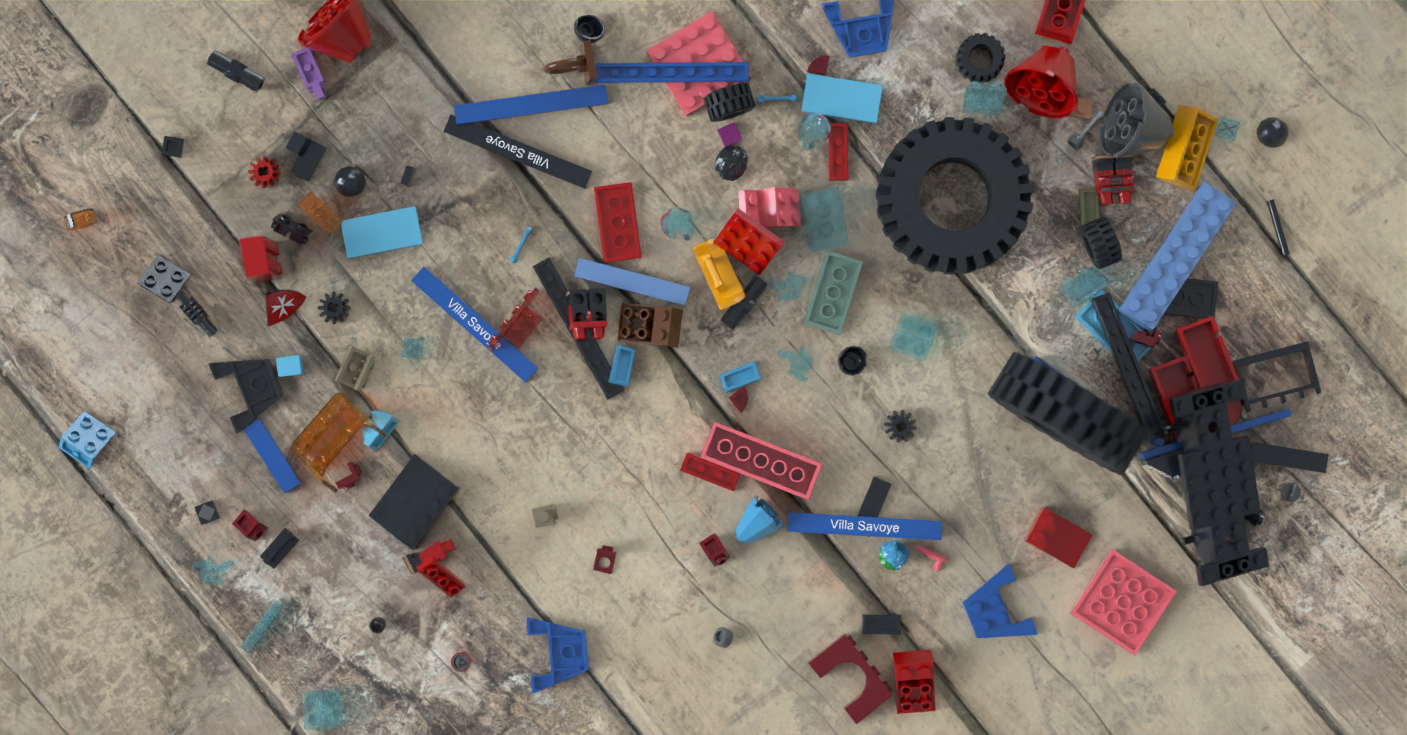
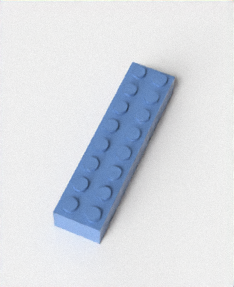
M1203 182L1117 311L1148 332L1152 331L1236 205V202L1208 183Z

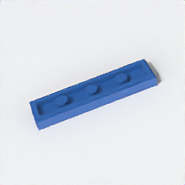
M261 419L256 420L243 429L285 494L301 484L300 479Z

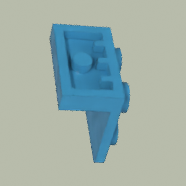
M84 411L62 435L58 448L91 469L95 464L96 456L112 439L115 432Z

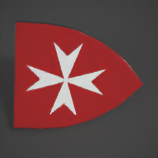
M294 290L267 292L265 294L267 326L277 324L294 314L307 297Z

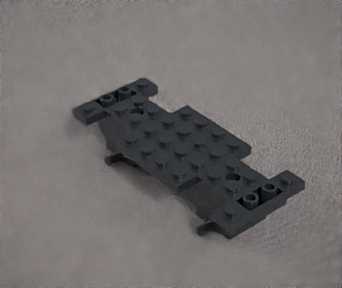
M1239 379L1209 385L1170 397V408L1172 417H1174V424L1164 426L1163 428L1165 429V434L1175 432L1178 436L1179 445L1183 446L1184 453L1178 454L1189 528L1192 531L1190 536L1182 537L1181 542L1184 546L1193 543L1196 556L1200 557L1204 563L1203 565L1196 566L1198 585L1202 587L1269 567L1267 549L1259 547L1249 550L1244 516L1259 512L1261 509L1250 437L1245 435L1232 439L1227 403L1244 399L1242 384Z

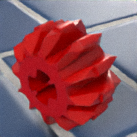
M263 156L262 161L260 158H256L258 164L250 163L254 170L250 169L248 173L254 175L249 179L250 181H255V186L258 187L261 184L262 188L266 189L267 183L270 187L274 186L272 180L279 182L275 175H281V172L276 170L280 165L278 163L274 164L275 159L271 158L268 161L267 156ZM268 168V175H263L261 173V170H266Z

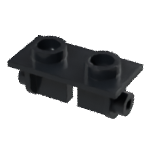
M278 214L272 219L271 228L274 232L286 237L289 231L291 232L289 239L300 245L302 243L306 244L308 241L307 236L313 232L306 224L297 223L285 214Z
M284 528L260 557L265 564L275 569L298 543L299 539L287 528Z

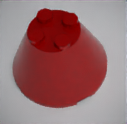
M328 0L308 20L309 27L306 31L302 29L297 38V42L301 46L343 61H348L349 63L357 58V53L361 49L366 50L371 44L369 40L371 33L359 0Z
M1042 45L1041 49L1008 72L1004 80L1007 94L1016 104L1022 103L1029 108V112L1035 115L1052 119L1068 117L1070 113L1075 112L1078 106L1075 62L1069 54L1070 51L1065 47L1058 48Z

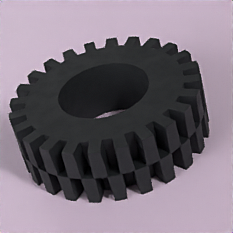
M945 117L942 121L935 122V120L926 122L924 126L918 129H913L896 144L879 174L878 187L876 189L878 219H881L883 224L882 230L885 236H889L890 240L894 243V249L898 253L902 252L907 256V260L914 265L919 264L925 267L924 270L930 272L939 271L944 272L946 275H953L955 273L966 274L992 264L1017 243L1021 233L1027 227L1028 215L1032 212L1033 203H1031V195L1034 189L1033 183H1029L1028 175L1030 174L1028 164H1023L1020 159L1021 151L1018 147L1013 148L1008 143L1009 137L1002 132L999 135L992 130V125L988 123L982 125L974 123L972 118L965 117L963 120H955L954 117ZM944 163L963 164L973 169L982 178L987 189L988 204L983 218L977 225L969 229L954 231L939 227L927 217L920 203L919 191L924 175L935 166Z
M1018 352L1011 354L987 393L995 402L1017 415L1024 422L1034 426L1035 429L1047 434L1053 440L1062 443L1068 449L1079 453L1084 458L1092 460L1099 466L1118 475H1124L1149 433L1136 420L1113 407L1108 401L1097 397L1092 391L1084 389L1077 382L1070 378L1067 379L1056 370L1049 369L1043 363L1037 360L1034 361L1030 357Z

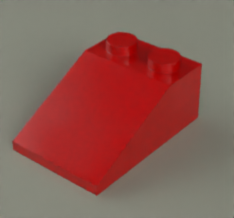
M1045 0L1035 34L1072 45L1086 0Z
M1041 507L1023 541L1074 569L1092 535L1045 507Z

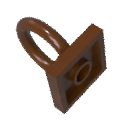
M591 40L582 42L579 48L581 55L576 56V58L546 64L543 67V71L546 74H562L578 70L579 73L584 72L586 85L594 84L597 79Z

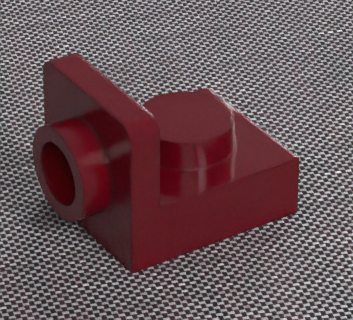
M1157 327L1154 328L1151 337H1149V333L1138 330V333H1132L1130 341L1153 348L1155 344H1159L1162 334L1159 333L1160 328Z
M245 509L232 523L246 538L254 542L262 537L267 529L266 525L259 522Z
M713 533L699 543L714 567L724 564L730 558L729 553L716 533Z

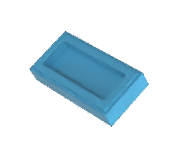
M621 345L616 346L609 383L625 387L629 385L636 349Z
M755 361L719 375L726 393L762 379Z

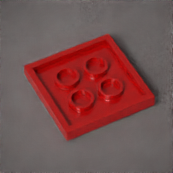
M737 208L714 240V243L760 276L785 241Z

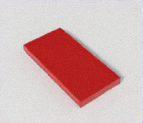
M632 182L594 187L604 263L642 258Z

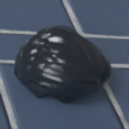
M735 145L726 146L717 155L714 167L722 179L735 181L747 169L748 157L745 150Z

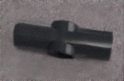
M216 50L210 54L207 65L220 71L230 80L238 84L241 83L255 92L261 89L264 84V77L248 69L241 62L235 59L232 60Z
M754 275L743 290L746 297L739 303L732 305L720 321L734 330L744 315H747L755 305L757 298L766 289L768 284L757 275Z

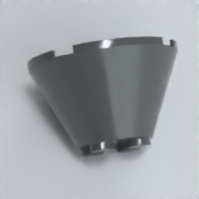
M1135 82L1133 84L1127 83L1114 94L1105 110L1104 116H1106L1104 127L1100 128V144L1103 152L1111 157L1152 151L1160 152L1167 139L1172 137L1174 128L1171 127L1170 116L1142 85Z

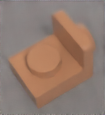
M1078 98V106L1075 112L1070 113L1068 117L1090 120L1093 100Z

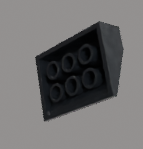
M414 454L369 516L411 550H415L461 488Z

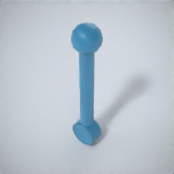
M794 94L785 97H764L759 95L757 100L759 103L777 100H791L795 102L797 101V96Z
M529 226L514 256H511L510 261L512 263L517 262V256L519 255L528 235L532 230V228Z

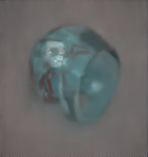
M811 113L798 122L799 138L806 150L814 148L816 138L819 142L823 143L831 133L830 122L822 114Z
M678 207L670 208L664 212L660 222L663 233L675 239L677 231H679L686 241L692 240L693 222L691 212Z

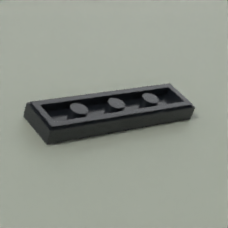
M1251 442L1253 462L1326 473L1329 454Z

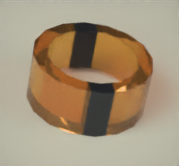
M93 208L79 210L63 217L68 231L82 229L97 223Z

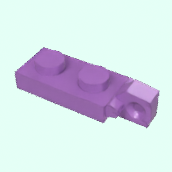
M304 48L291 54L310 94L315 92L319 101L325 99L326 96L322 89L326 87L325 81L311 49Z

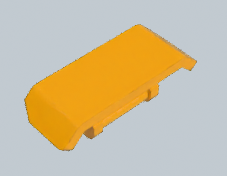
M709 239L693 247L694 254L720 310L742 301L746 296L725 250L715 244L714 239Z

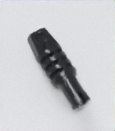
M182 291L176 295L177 299L182 303L179 308L194 325H199L209 337H212L218 329L207 318L208 313L193 296L188 299Z

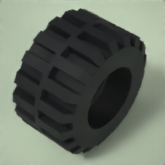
M975 33V35H970L962 42L956 54V66H958L959 73H962L965 79H970L972 83L975 81L977 84H982V82H989L991 79H994L1000 73L1005 64L1006 54H1004V47L1000 45L1001 42L994 39L995 36H988V33ZM983 48L989 52L992 61L987 68H977L971 63L969 56L973 49Z
M737 83L709 93L703 99L712 122H720L751 111L756 106L748 83Z
M1104 216L1081 225V236L1092 263L1099 270L1122 260V250L1111 223Z

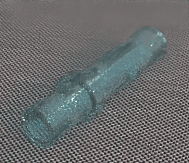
M273 600L255 627L249 630L250 634L239 647L250 654L257 642L263 639L262 635L284 606L278 601Z

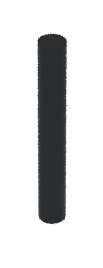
M1274 199L1266 201L1282 256L1289 255V249Z

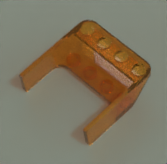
M337 393L294 440L291 450L322 484L336 493L338 489L325 476L326 468L334 458L340 454L341 450L366 424L383 437L387 434L343 393Z

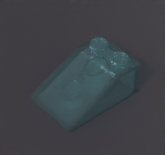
M839 186L802 193L800 198L811 252L849 245Z
M1085 266L1076 272L1078 275L1072 280L1069 277L1060 283L1062 287L1058 290L1069 306L1073 308L1111 282L1094 267L1087 269Z

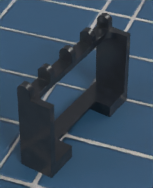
M1308 341L1232 361L1238 379L1241 380L1244 399H1241L1242 406L1245 407L1246 413L1251 412L1249 404L1261 401L1262 407L1267 408L1266 400L1280 397L1282 404L1286 403L1285 395L1298 392L1300 399L1305 398L1303 390L1315 387L1316 394H1321ZM1299 351L1303 352L1311 384L1248 400L1239 367Z

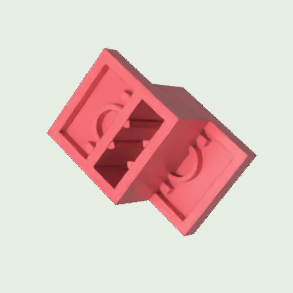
M773 187L761 190L738 191L740 209L765 228L801 227L798 188Z

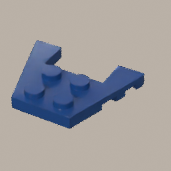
M878 0L881 14L848 20L841 19L839 1L821 4L822 10L848 58L887 51L894 0Z
M1010 564L1005 565L1003 569L962 602L977 638L1038 634L1031 617L1013 625L998 590V587L1016 580Z
M530 617L526 618L528 635L548 634L551 674L531 675L532 693L589 670L586 631Z

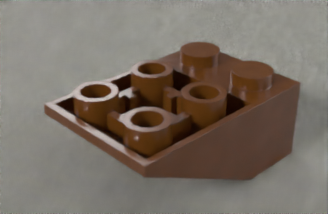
M622 303L617 341L678 348L683 310L673 307Z

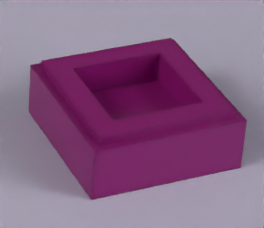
M735 122L717 130L725 147L743 140Z

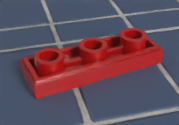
M430 556L416 567L419 573L450 598L466 587L461 579L433 556Z

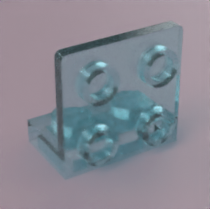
M971 82L964 91L963 112L1002 115L1003 95L1006 93L1007 88L1002 87V84L991 83V86H983L982 82Z

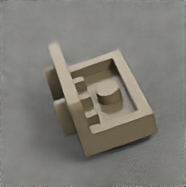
M350 345L335 381L361 391L367 383L366 377L369 371L375 365V356Z

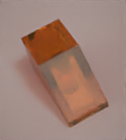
M311 191L297 204L329 235L343 222Z

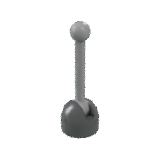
M1098 111L1096 117L1081 134L1075 133L1067 140L1069 145L1075 150H1079L1084 144L1083 136L1099 118L1104 117V113Z

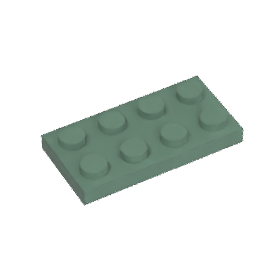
M826 250L804 324L841 335L863 264L862 261Z

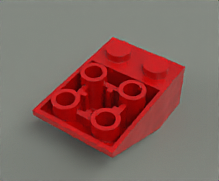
M931 650L894 652L893 670L897 714L936 711L934 661Z

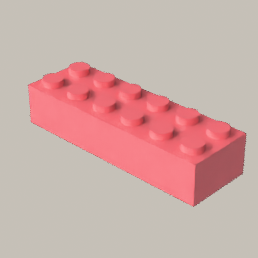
M714 422L700 457L807 500L810 497L822 466L819 462L717 422Z

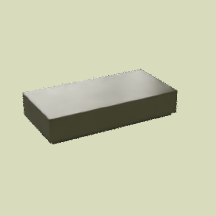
M1079 189L1081 228V225L1100 218V205L1096 189Z

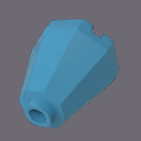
M757 495L750 500L735 529L737 533L735 536L741 543L746 542L750 544L776 532L783 525L782 519L777 520L776 518L778 513L764 499L761 498L758 501L759 496Z

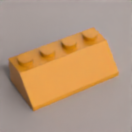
M1179 105L1172 125L1174 133L1171 138H1168L1156 178L1168 184L1195 192L1218 119L1197 107Z

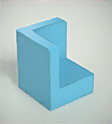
M295 355L276 358L279 377L304 375L302 356Z

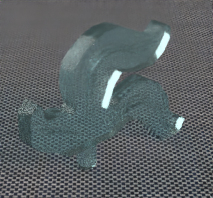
M788 272L789 278L785 279L784 282H777L769 278L766 280V283H770L773 288L779 291L785 289L790 284L789 291L779 295L778 301L780 302L781 299L793 300L797 298L800 294L798 283L804 282L806 285V277L792 276L791 272Z
M803 346L798 349V355L801 359L798 365H796L797 357L794 353L779 350V356L791 362L790 367L792 370L788 371L787 374H794L802 382L808 380L809 377H805L802 371L810 369L812 362L810 356L802 350Z
M207 556V560L193 563L192 570L201 568L199 576L204 583L213 584L219 582L220 585L223 584L222 578L211 575L210 568L214 572L221 574L227 570L229 565H234L232 561L227 560L222 565L217 566L215 563L210 562L211 556Z

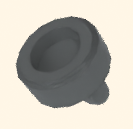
M1287 483L1281 488V497L1285 501L1294 502L1301 496L1300 487L1295 483Z
M718 628L714 633V643L717 646L727 648L732 642L733 633L727 628Z

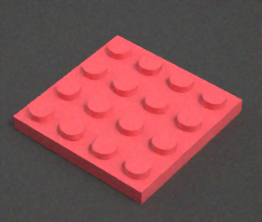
M712 11L647 50L653 63L743 62ZM742 82L666 84L685 115L688 116L705 105L703 99L709 93Z
M1111 549L1070 614L1136 656L1177 591Z

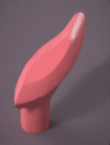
M914 545L916 550L925 554L928 558L936 560L934 570L941 571L943 562L946 563L948 561L946 557L933 550Z

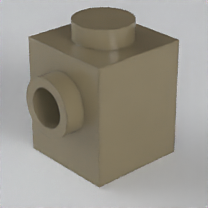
M552 505L532 509L536 528L556 524L555 520L558 519L557 510L552 508Z

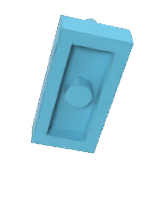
M371 411L376 427L362 429L363 443L376 452L400 422L391 414L383 411Z

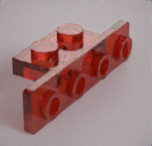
M535 287L533 291L529 290L523 298L525 299L521 306L518 304L514 308L511 319L509 321L506 319L500 327L501 331L499 334H494L489 340V351L493 352L503 338L520 349L542 321V317L528 308L539 294V289Z

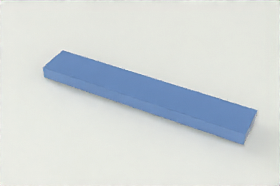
M582 258L578 260L574 277L683 306L686 305L690 290L688 286Z

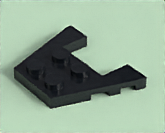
M270 359L208 364L214 380L232 373L235 375L248 410L230 417L236 433L241 432L284 395Z

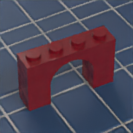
M843 634L808 661V663L820 678L841 663L850 662L862 668L866 677L864 690L859 696L843 707L857 724L893 695L890 691L893 689L886 680L882 682L879 679L880 672L874 665L872 667L868 665L866 661L869 658L862 650L858 652L854 647L857 643L851 635L846 636Z

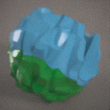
M898 540L885 542L879 550V561L888 570H899L906 563L910 553L905 545L899 543Z

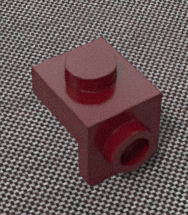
M353 462L347 463L352 474L335 482L338 489L344 488L347 491L355 486L354 483L361 479L360 474H362V471L358 464L354 465Z

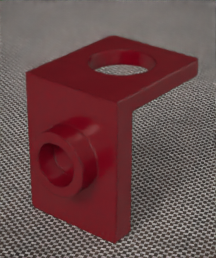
M602 545V548H597L593 570L612 574L617 553L613 551L614 547ZM602 557L610 560L608 568L604 569L599 566V560Z

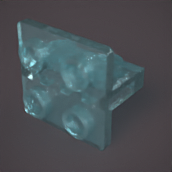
M902 313L889 348L925 361L929 349L934 342L933 338L938 326Z
M340 689L302 692L305 730L317 729V731H324L326 729L343 727Z

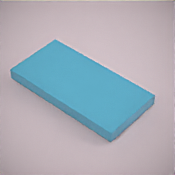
M807 73L801 112L877 123L883 85Z
M416 206L340 221L348 259L423 244Z
M1101 289L1093 298L1103 295L1105 292ZM1090 300L1074 317L1112 354ZM1114 302L1115 307L1118 310L1119 306ZM1118 312L1129 341L1132 333H1138V330L1144 331L1138 324ZM1130 341L1137 361L1151 349L1150 347Z

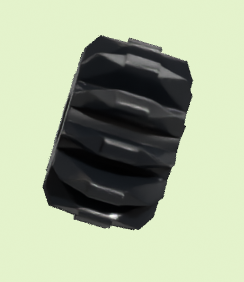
M333 291L332 298L326 293L325 297L327 300H319L324 304V306H318V310H324L319 316H326L325 322L328 323L332 318V324H336L338 318L342 323L344 322L342 315L349 317L345 310H350L351 307L345 306L349 300L347 298L342 300L344 294L340 293L337 297L336 292ZM332 304L339 306V308H336L338 309L337 312L330 311Z
M901 410L900 417L894 411L895 419L888 415L887 419L891 423H884V426H890V429L886 430L885 433H893L889 439L892 440L897 435L896 441L898 443L901 441V436L905 442L908 441L906 434L910 437L914 436L910 429L917 430V427L911 426L916 420H908L912 415L911 413L904 417V410ZM900 421L904 422L902 425L905 424V429H902L901 432L895 427Z

